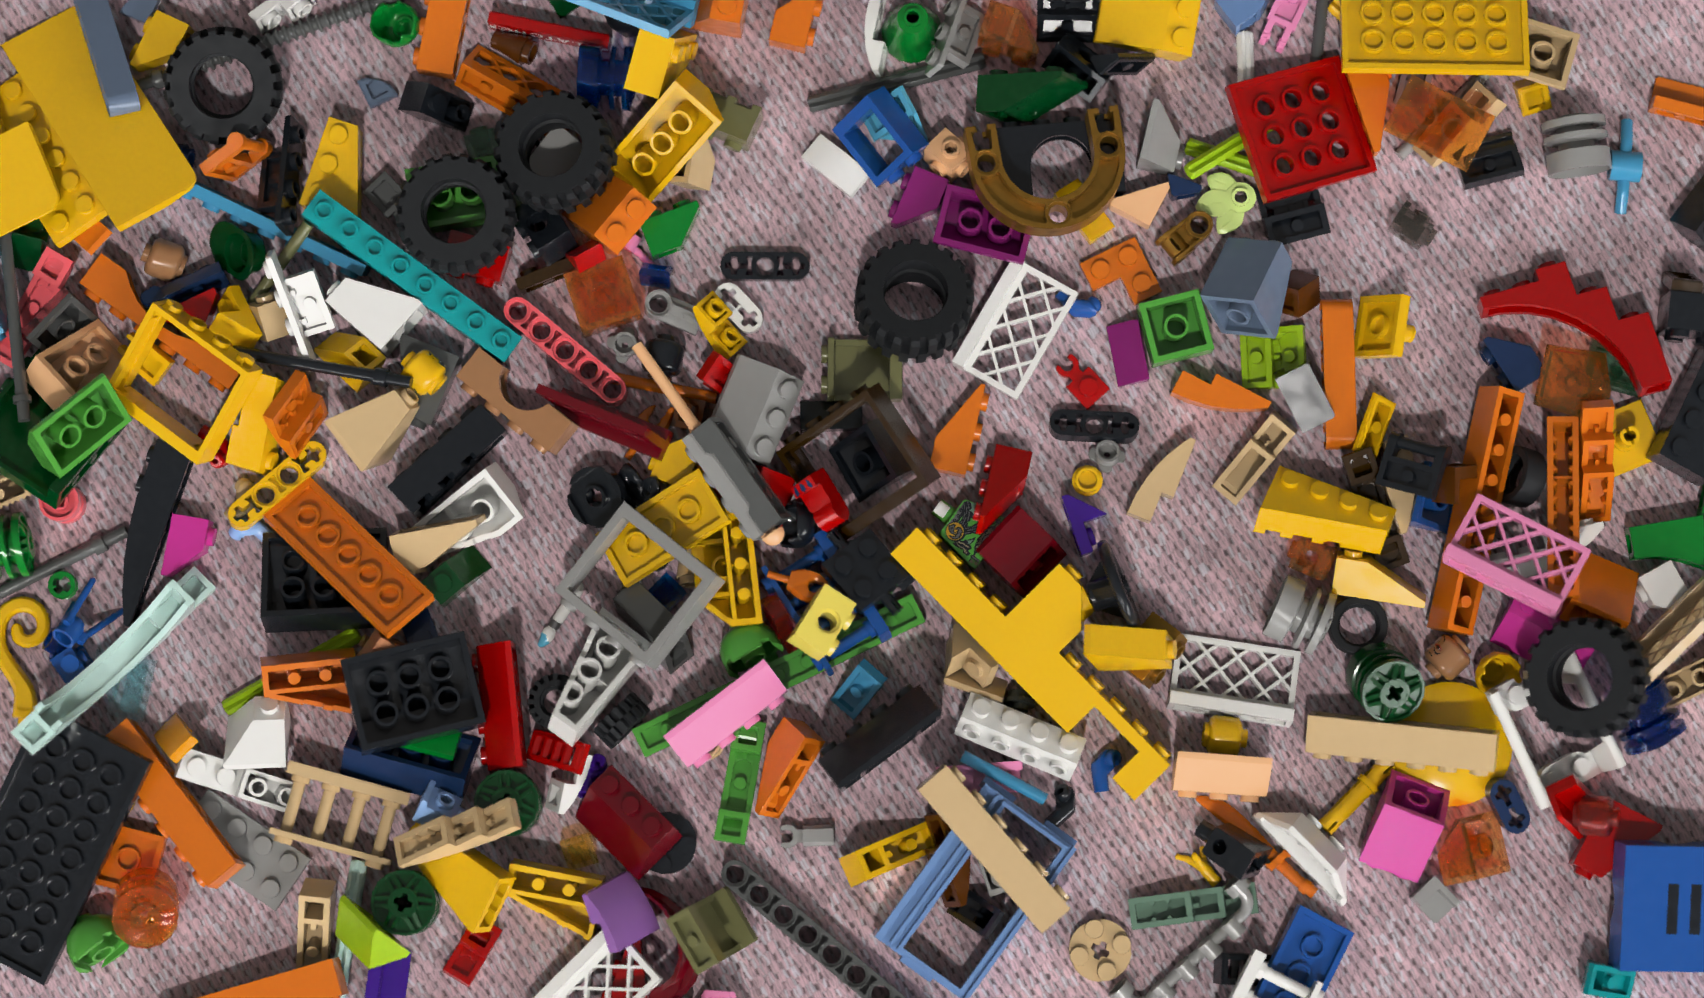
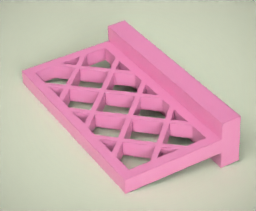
M1478 493L1451 543L1447 545L1443 553L1442 563L1556 619L1567 595L1586 563L1591 549ZM1480 504L1493 510L1496 520L1478 524L1475 513ZM1471 520H1473L1474 526L1467 528ZM1515 521L1521 524L1524 534L1507 539L1502 524ZM1498 525L1502 540L1485 545L1481 530ZM1476 532L1481 546L1469 550L1459 545V542L1463 535ZM1543 535L1549 538L1552 548L1535 553L1530 538ZM1526 539L1531 554L1513 559L1509 544ZM1505 546L1509 561L1499 564L1491 561L1487 550ZM1571 549L1581 554L1577 564L1563 567L1559 552ZM1483 552L1484 557L1477 553ZM1554 554L1559 569L1542 573L1537 558ZM1533 560L1538 575L1528 578L1519 575L1516 564ZM1511 566L1513 571L1507 569L1506 567ZM1572 571L1570 577L1567 578L1566 572ZM1559 574L1562 575L1565 586L1560 595L1547 589L1544 581L1545 578ZM1540 580L1541 585L1535 583V581Z

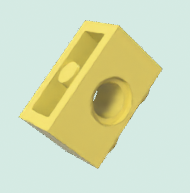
M825 583L816 591L788 637L787 642L816 661H819L825 655L830 657L840 643L836 639L841 629L846 631L853 622L856 615L852 611L857 603ZM819 617L828 620L830 631L823 630L819 626Z

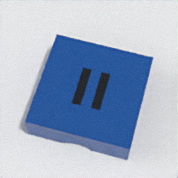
M1614 840L1612 877L1614 909L1610 920L1608 964L1619 971L1704 972V841L1670 844L1658 840Z

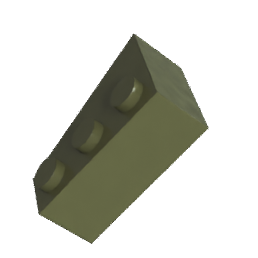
M709 88L724 121L710 135L708 140H712L714 136L725 141L723 146L734 152L740 153L741 149L749 151L763 121L762 107L753 104L752 108L738 103L736 97L728 95L726 98L713 92L712 88Z

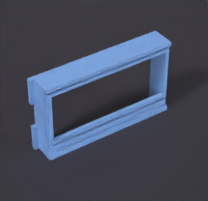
M985 776L979 784L981 789L978 793L987 802L983 808L990 816L995 812L999 816L1006 807L1061 847L1046 868L1049 875L1045 879L1051 885L1077 850L1074 847L1077 841L1047 819L1043 824L1014 804L1017 797L988 776ZM951 829L879 930L876 928L873 931V935L901 955L899 961L928 982L934 979L959 998H970L1028 917L1018 907L961 988L903 948L971 855V851Z

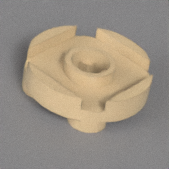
M1106 919L1090 920L1080 925L1073 933L1069 942L1070 960L1075 970L1084 978L1095 982L1110 981L1121 975L1127 968L1131 959V941L1123 928L1115 922ZM1102 941L1107 943L1105 947L1109 952L1107 958L1105 956H1101L1099 959L1094 958L1095 951L1091 949L1092 945H1099Z

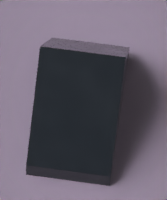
M971 890L968 891L966 905L962 907H949L946 911L987 940L1005 915L1004 912Z

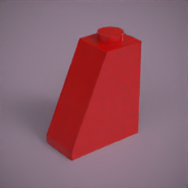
M1608 796L1602 797L1599 802L1600 807L1596 808L1584 832L1585 837L1580 840L1568 864L1576 867L1573 872L1590 881L1592 876L1602 878L1613 869L1614 840H1650L1661 831L1663 825Z

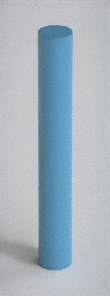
M966 750L960 759V762L1041 805L1044 804L1048 797L1046 792Z

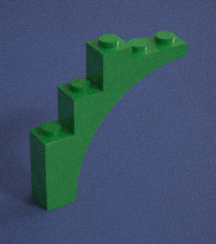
M1703 515L1634 526L1624 530L1629 560H1671L1704 571Z

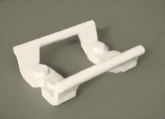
M1573 652L1564 664L1562 683L1576 684L1587 708L1597 706L1599 703L1576 653ZM1526 670L1523 671V679H1528V671ZM1508 679L1485 692L1495 716L1497 715L1524 773L1532 797L1540 810L1551 806L1545 789L1546 786L1572 774L1583 783L1600 773L1616 770L1627 765L1612 734L1600 737L1602 743L1590 750L1567 753L1536 771L1509 713L1529 706L1526 697L1530 696L1529 689H1523V681L1519 684L1514 679Z

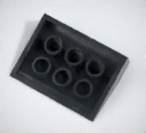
M365 528L388 550L387 528ZM263 533L260 617L266 633L375 628L278 533Z
M464 631L340 660L362 756L481 728L486 724Z

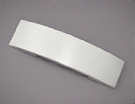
M869 0L865 17L866 53L876 78L883 77L888 55V48L885 42L878 41L887 0Z

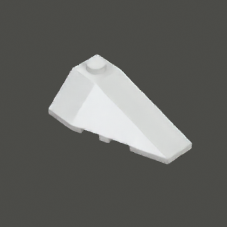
M494 462L413 527L485 514L486 520L443 554L446 555L476 543L501 536L524 518L525 514L515 485L497 462Z

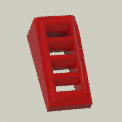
M535 729L526 758L582 775L591 745L577 741L571 747L557 735ZM574 747H576L571 765H569Z

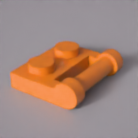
M232 132L227 138V144L222 148H216L209 152L206 156L207 159L199 164V167L205 176L234 182L272 153L273 146L267 139L258 138L255 140L247 138L242 133ZM243 150H248V151H250V152H248V153H243L242 151H243Z

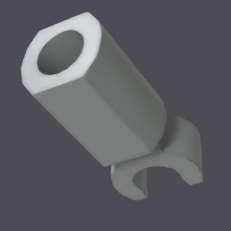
M834 824L802 825V829H796L792 825L780 827L781 831L788 830L793 834L792 841L781 843L783 848H792L797 843H803V847L834 846Z

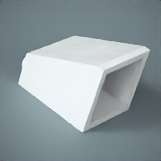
M346 277L342 282L337 280L326 293L328 298L325 302L387 357L400 344L402 333L408 335L429 312L417 298Z

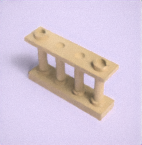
M289 760L286 772L292 774L291 780L293 785L280 829L270 827L268 833L275 835L273 841L292 845L293 840L358 857L366 860L364 866L383 870L384 865L390 866L392 860L384 858L383 855L397 809L400 810L401 804L408 805L411 793ZM310 779L323 782L321 789H324L311 836L307 837L293 833L292 830L305 785H309ZM341 788L353 791L351 797H354L340 846L322 840L335 795L340 792ZM371 796L383 799L382 805L384 809L372 852L369 854L355 850L353 846L366 801H370Z

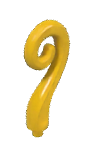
M27 596L12 598L0 607V670L13 689L12 717L18 718L17 725L34 710V707L38 704V699L31 680L9 651L6 642L7 626L11 618L18 613H29L35 618L37 628L32 634H25L20 623H15L11 627L12 640L23 648L38 646L44 642L50 631L48 611L39 601Z

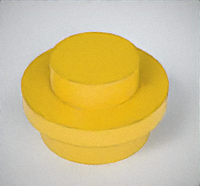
M1091 465L1079 467L1072 476V486L1082 496L1095 495L1103 484L1101 472Z

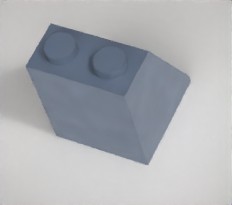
M1228 237L1200 293L1203 302L1222 333L1276 338L1293 262L1282 242L1276 240H1255L1247 237Z

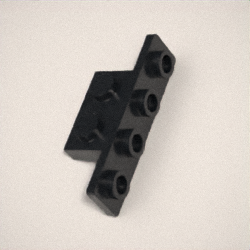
M292 115L285 116L282 151L271 153L262 161L257 209L262 214L275 212L274 223L286 236H293L294 224L297 223L296 203L297 197L300 195L299 173L303 167L301 156L302 143L306 139L304 127Z

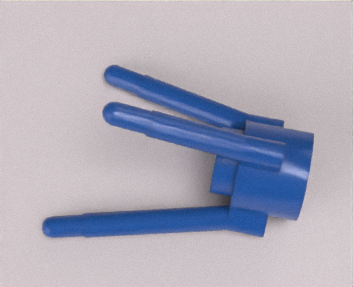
M90 578L78 599L71 602L62 620L52 632L54 639L64 647L71 648L75 643L83 646L88 638L123 615V608L84 632V622L76 614L95 584V578Z

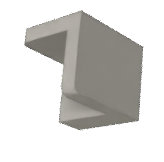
M1435 875L1430 876L1409 897L1433 923H1438L1453 907H1457L1461 903Z

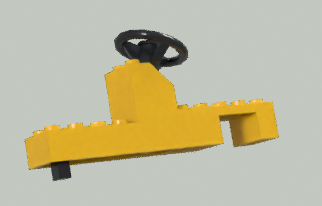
M917 527L891 553L909 574L908 580L899 586L900 589L905 591L917 580L1067 733L1095 707L1138 750L1112 777L1135 801L1171 765L1172 761L1169 757L1172 753L1159 740L1154 744L1146 736L1149 730L1141 721L1136 718L1132 722L1124 714L1127 710L1126 706L1115 696L1110 699L1102 691L1105 685L1094 674L1088 677L1080 669L1083 663L1071 651L1067 654L1062 651L1084 629V621L1095 612L1093 604L1097 612L1102 611L1124 618L1128 627L1142 628L1139 614L1130 593L1132 592L1125 574L1123 575L1109 543L1106 540H1100L1097 543L1100 562L1090 581L1086 583L1089 593L1086 592L1084 584L1080 581L1083 575L1071 563L1067 566L1059 563L1008 614L1005 611L1008 605L996 593L990 596L983 589L987 584L974 571L968 574L961 567L965 562L952 549L946 551L940 545L943 540L932 528L927 527L924 529L923 527Z

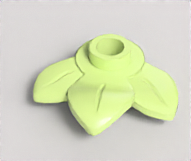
M1227 173L1211 174L1207 176V182L1211 190L1199 198L1195 209L1197 211H1204L1211 217H1217V233L1227 234L1241 226L1244 213L1251 210L1255 205L1256 193L1251 185L1245 182H1236ZM1244 192L1247 196L1246 201L1243 203L1237 202L1235 200L1236 193Z

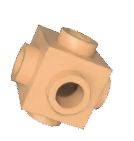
M945 127L924 149V161L929 165L932 173L949 180V183H952L958 176L960 178L964 177L969 172L963 137L955 136Z

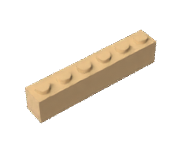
M1311 711L1307 719L1305 752L1313 753L1312 757L1317 759H1331V755L1344 756V761L1361 763L1364 758L1374 759L1375 764L1381 766H1393L1394 762L1406 763V767L1411 769H1425V765L1438 766V771L1456 773L1458 768L1468 769L1471 775L1488 776V772H1494L1497 766L1500 730L1406 720L1383 722L1367 716Z
M944 763L918 785L916 789L1043 934L1071 909L1065 903L1070 898L1058 884L1052 888L1045 879L1049 873L1037 860L1032 864L1024 854L1029 850L1017 837L1011 840L1004 830L1008 826L995 812L992 816L988 814L983 808L987 802L976 789L972 792L968 791L962 784L966 778L955 765L949 769Z

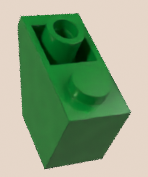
M690 199L682 200L673 205V210L662 213L661 210H656L641 226L653 261L683 250L700 213L697 201L690 202Z

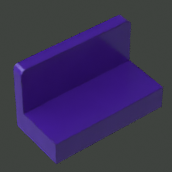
M412 952L406 958L368 969L365 998H406Z

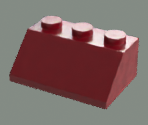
M612 765L589 786L575 816L638 881L683 837Z

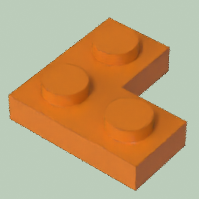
M1135 237L1079 264L1092 292L1121 279L1134 306L1162 293V289Z

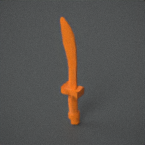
M1197 796L1195 798L1199 804L1224 824H1233L1272 847L1273 849L1268 856L1271 863L1264 864L1270 872L1275 868L1278 869L1283 876L1298 888L1300 893L1306 894L1309 898L1313 897L1318 888L1313 885L1312 881L1304 878L1288 864L1285 859L1292 856L1285 849L1279 854L1262 834L1228 803L1222 800H1211L1209 796Z

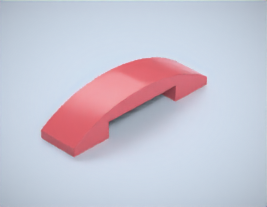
M48 246L32 271L34 276L19 301L21 330L66 285L74 265L73 260ZM7 329L5 332L7 337L0 341V362L13 369L9 329ZM22 332L23 350L25 355L31 347L32 343L24 336Z

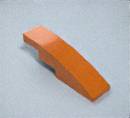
M1613 399L1581 401L1579 427V521L1593 518L1594 522L1611 520L1615 475L1613 468L1615 442L1613 435L1615 410Z

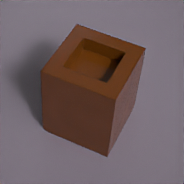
M1292 270L1289 276L1282 313L1300 318L1319 305L1320 281L1317 275Z
M1447 463L1436 501L1432 500V502L1458 504L1460 479L1477 478V465Z

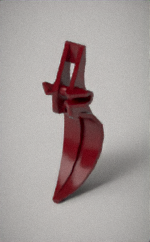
M641 887L645 896L662 909L667 919L683 910L670 897L656 890ZM679 943V959L673 976L663 985L654 988L648 998H682L696 982L698 975L695 973Z

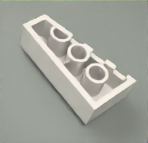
M601 608L600 615L643 650H648L652 643L605 608ZM601 628L597 632L591 629L547 729L571 747H573L639 668L628 658L631 652L624 647L618 650L605 639L608 634Z

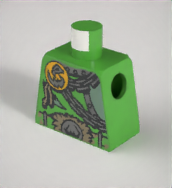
M941 499L931 513L946 524L939 533V536L962 558L970 569L975 571L983 560L975 550L1005 518L1002 516L998 517L981 535L976 534L978 521L972 520L976 506L975 503L964 499L960 506L955 509Z

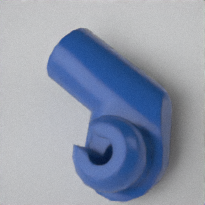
M1061 291L1055 296L1063 306L1069 298L1068 295ZM1094 296L1089 297L1088 300L1076 299L1069 314L1073 317L1092 318L1096 316V312L1101 310L1102 305L1100 300Z
M1106 749L1092 762L1091 773L1094 793L1109 791L1107 775L1115 766L1121 763L1122 756L1119 751Z

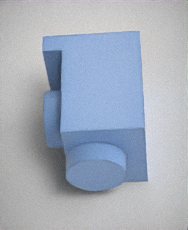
M430 780L412 820L425 824L442 815L451 818L465 811L464 808L460 807L463 799L436 787V782Z

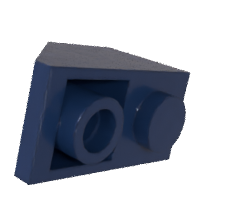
M1487 337L1479 343L1482 348L1479 350V354L1487 366L1492 364L1498 375L1495 378L1499 386L1520 391L1548 373L1531 346Z

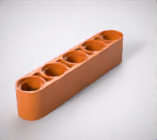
M1320 299L1319 310H1322L1320 341H1323L1321 372H1324L1322 390L1335 413L1333 419L1323 423V433H1326V442H1323L1324 449H1352L1357 437L1352 299Z

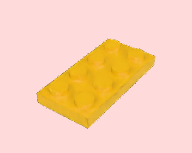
M700 468L635 508L686 550H689L732 522L713 488L705 481L703 477L704 472ZM631 522L626 525L605 552L626 588L631 587L674 559L672 555Z

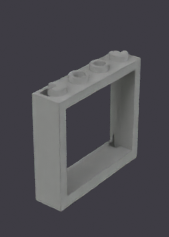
M623 502L556 587L555 591L562 596L559 601L562 605L573 613L578 609L585 615L582 621L596 632L599 628L604 630L608 634L605 639L618 650L624 647L631 652L628 658L641 669L647 665L656 670L725 583V580L635 508ZM629 522L702 579L647 651L643 650L574 593Z

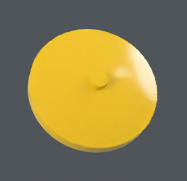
M1439 682L1425 686L1424 697L1420 706L1403 720L1500 730L1496 769L1494 772H1488V776H1475L1469 774L1468 769L1457 768L1456 773L1438 771V766L1425 765V769H1411L1406 767V763L1394 762V766L1397 768L1395 771L1451 791L1448 807L1467 805L1486 796L1485 787L1488 781L1495 777H1504L1511 761L1512 747L1497 715L1495 716L1486 695L1474 686L1460 682Z

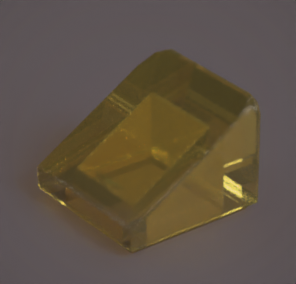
M590 832L559 841L569 869H579L599 863Z

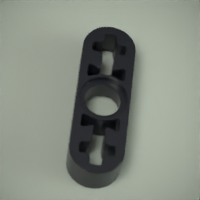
M729 252L722 258L720 268L723 276L730 281L798 282L808 276L810 264L807 257L798 252ZM734 258L738 260V264H748L746 258H753L751 262L753 275H747V269H738L737 274H731V270L725 268L726 264H731ZM766 258L773 262L774 270L771 274L761 275L757 272L756 265L759 260ZM777 258H784L783 265H791L793 259H799V263L805 265V268L799 270V275H793L791 269H783L784 275L778 276L779 263Z
M1060 409L1051 415L1049 421L1050 434L1055 439L1061 441L1099 443L1103 440H1112L1117 444H1128L1137 438L1139 431L1138 419L1133 414L1127 412ZM1060 419H1066L1068 426L1064 431L1060 430V425H1057ZM1077 419H1081L1080 432H1076ZM1089 420H1097L1102 424L1103 429L1099 433H1090L1087 431L1085 424ZM1108 421H1112L1111 434H1107ZM1122 422H1127L1128 428H1131L1128 434L1122 433L1120 428Z

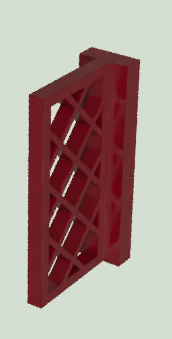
M538 384L535 391L577 424L579 429L662 462L674 434L672 431L565 388H562L561 392Z

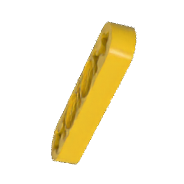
M309 441L297 459L302 464L307 459L308 450L312 453L318 450L319 461L310 460L305 464L306 473L295 462V459L289 456L233 502L228 510V521L231 527L239 531L250 529L271 508L309 477H312L321 470L327 459L325 447L319 442ZM287 468L294 469L298 473V479L290 484L283 482L280 478L281 472ZM262 488H269L274 492L275 497L269 503H261L256 497L258 491ZM248 499H251L254 506L261 510L257 513L255 508L251 509L247 514L248 521L246 522L242 519L235 520L236 510L239 509L241 512H244L250 507Z

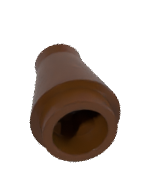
M496 30L490 43L491 48L500 51L520 65L524 63L532 64L538 52V42L534 41L532 36L504 33Z

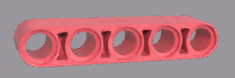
M514 297L506 302L504 315L508 322L609 406H619L626 401L628 389L624 381L541 311L522 297ZM519 305L526 307L527 314L523 319L515 320L511 317L513 308ZM541 325H547L551 329L549 336L543 340L535 338L536 328ZM566 344L573 346L574 353L570 358L561 359L558 356V350L561 346ZM588 364H594L598 368L596 376L591 379H586L581 374L583 367ZM612 383H617L622 388L617 398H608L605 395L607 386Z

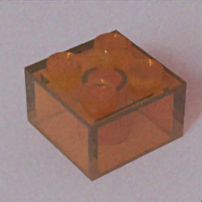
M622 255L605 260L582 273L575 270L563 274L584 338L643 319Z

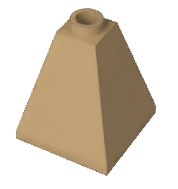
M402 387L328 418L324 423L362 472L384 465L392 460L420 407L417 403L419 399L412 389Z

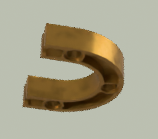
M1118 105L1109 106L1107 113L1103 114L1104 120H1110L1111 131L1102 133L1098 131L1095 121L1096 115H1099V109H1087L1084 119L1092 160L1091 172L1078 189L1058 198L1032 196L1019 189L1010 180L1003 167L995 123L987 124L985 132H982L983 138H989V149L980 151L975 149L973 134L977 133L976 126L965 127L963 141L969 175L980 202L993 217L1004 225L1018 232L1033 236H1061L1078 231L1095 221L1112 202L1120 185L1125 167V143ZM1109 143L1115 148V152L1106 154L1100 149V145ZM987 161L994 169L990 172H983L977 165L980 162ZM1054 211L1060 212L1064 215L1065 220L1060 223L1054 222L1050 219L1049 214Z

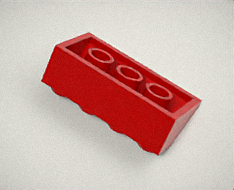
M511 640L476 646L477 653L472 654V667L474 672H479L480 684H477L486 719L485 726L478 728L479 734H484L485 746L480 747L482 765H487L488 771L528 768L516 644Z

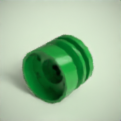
M13 513L11 520L6 514L0 515V580L2 578L3 566L11 579H16L19 571L23 577L32 576L35 565V547L24 513Z

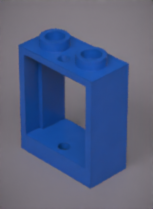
M884 86L867 94L832 129L876 187L886 182L892 185L905 175L903 169L906 166L911 167L921 160L923 155L920 152L929 145L928 141ZM873 113L903 150L889 166L859 129Z

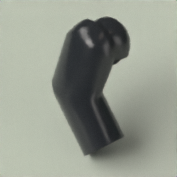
M1059 784L1055 788L1056 809L1044 819L1045 821L1047 819L1057 827H1060L1069 819L1076 810L1075 792L1073 788L1066 784Z

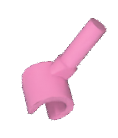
M635 234L623 249L634 254L652 270L656 264L638 248L642 239Z

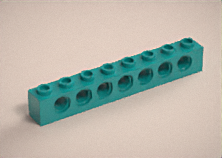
M322 190L318 191L301 214V217L409 296L417 298L427 309L501 363L507 360L523 338Z

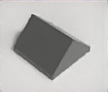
M64 286L21 331L32 344L41 351H44L97 320L98 317Z

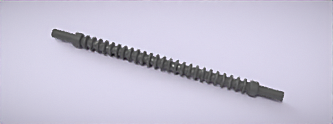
M356 0V4L352 5L349 2L346 8L340 5L337 11L332 8L331 13L327 14L326 11H323L322 16L315 14L314 19L307 17L305 22L298 20L297 25L290 23L288 28L283 25L280 31L274 28L273 33L269 34L266 31L265 36L261 37L260 34H257V37L262 39V42L267 47L274 49L275 44H278L279 47L282 46L284 41L290 44V39L294 38L298 41L299 36L306 38L307 33L315 35L316 30L323 32L324 27L331 29L333 24L340 26L341 21H344L346 24L350 18L355 21L358 15H361L362 18L365 17L367 12L372 15L373 11L381 3L394 4L397 0H364L363 2ZM228 56L214 57L206 61L196 75L198 76L201 70L207 73L210 67L215 70L216 65L219 64L221 67H224V62L227 61L229 64H232V60L235 58ZM167 66L164 71L157 69L152 71L150 76L136 80L142 91L153 87L157 89L164 88L163 76Z

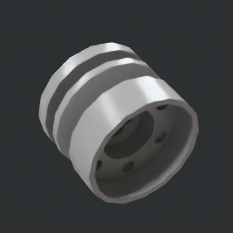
M1573 113L1541 124L1542 134L1552 135L1543 139L1544 146L1558 148L1559 150L1545 156L1548 178L1566 179L1582 177L1612 169L1610 147L1595 145V142L1608 137L1606 129H1597L1606 125L1604 114Z
M1288 574L1275 598L1262 634L1281 642L1287 633L1291 631L1294 633L1292 647L1297 649L1303 637H1305L1307 641L1303 652L1312 655L1315 648L1324 640L1331 625L1337 595L1329 593L1323 604H1320L1319 601L1323 589L1318 587L1310 599L1304 596L1307 582Z

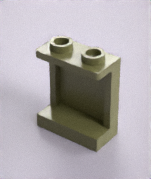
M828 337L827 345H821V363H827V375H821V394H827V401H841L842 399L850 401L853 399L850 393L862 385L866 384L870 388L880 383L892 402H901L902 362L898 361L899 356L892 354L888 358L882 355V348L878 346L876 349H873L867 343L868 340L834 339V337Z
M728 886L721 888L695 904L693 903L666 919L668 926L697 975L758 940Z

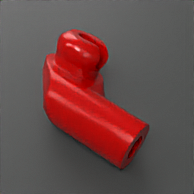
M205 424L197 436L204 440L211 427ZM226 437L213 460L209 462L214 468L225 467L228 464L226 463L229 441Z

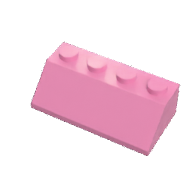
M763 659L663 737L688 768L694 764L698 769L712 758L709 752L719 745L721 749H724L736 739L734 733L744 726L748 730L761 720L758 714L769 707L773 711L785 702L786 698L783 695L788 691Z

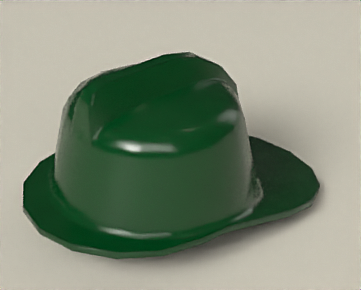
M227 221L218 222L212 228L209 245L215 263L219 262L223 270L242 281L247 279L250 274L262 269L267 253L264 241L259 235L244 231Z

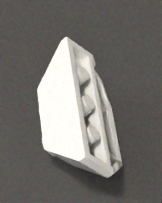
M1256 812L1251 816L1283 850L1285 849L1292 856L1291 858L1339 907H1343L1347 903V857L1342 853L1345 848L1336 838L1331 836L1328 839L1320 831L1323 826L1312 814L1309 813L1305 816L1303 813Z

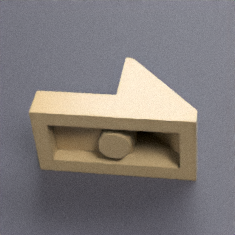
M959 623L954 624L946 644L945 677L963 668L983 688L992 684L999 663Z

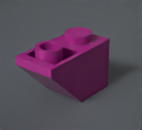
M917 166L914 167L912 173L906 172L900 186L904 193L900 201L894 200L888 217L892 218L891 227L898 229L937 213L949 180Z

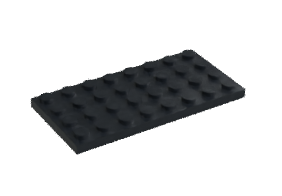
M75 720L34 755L21 745L0 789V963L43 986L48 984L66 946V938L72 927L77 923L154 762Z

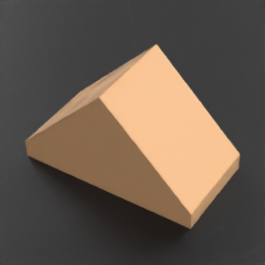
M1169 182L1113 198L1108 206L1109 210L1148 230L1170 189Z

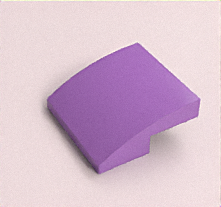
M624 871L582 894L591 924L600 923L610 953L620 952L660 929L647 897L628 871Z

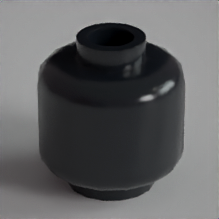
M658 334L657 338L649 339L645 343V347L671 381L672 377L677 376L681 372L684 348L681 344L675 342V336ZM641 364L643 370L648 373L647 376H648L649 378L653 379L652 376L650 375V373H649V372L647 371V369L644 367V365Z

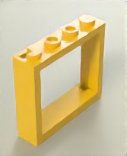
M167 299L152 302L109 382L129 415L196 465L213 460L263 369L255 364V359L252 356L239 352L232 347L229 339L210 331L203 320L191 317L183 311V306L180 303ZM166 320L241 374L204 440L131 387Z

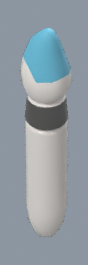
M581 583L574 592L579 598L583 593L584 584ZM561 604L548 626L543 628L538 642L539 647H545L551 643L556 631L571 612L564 605Z

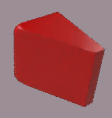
M590 240L565 254L579 273L606 260L602 245L595 240Z

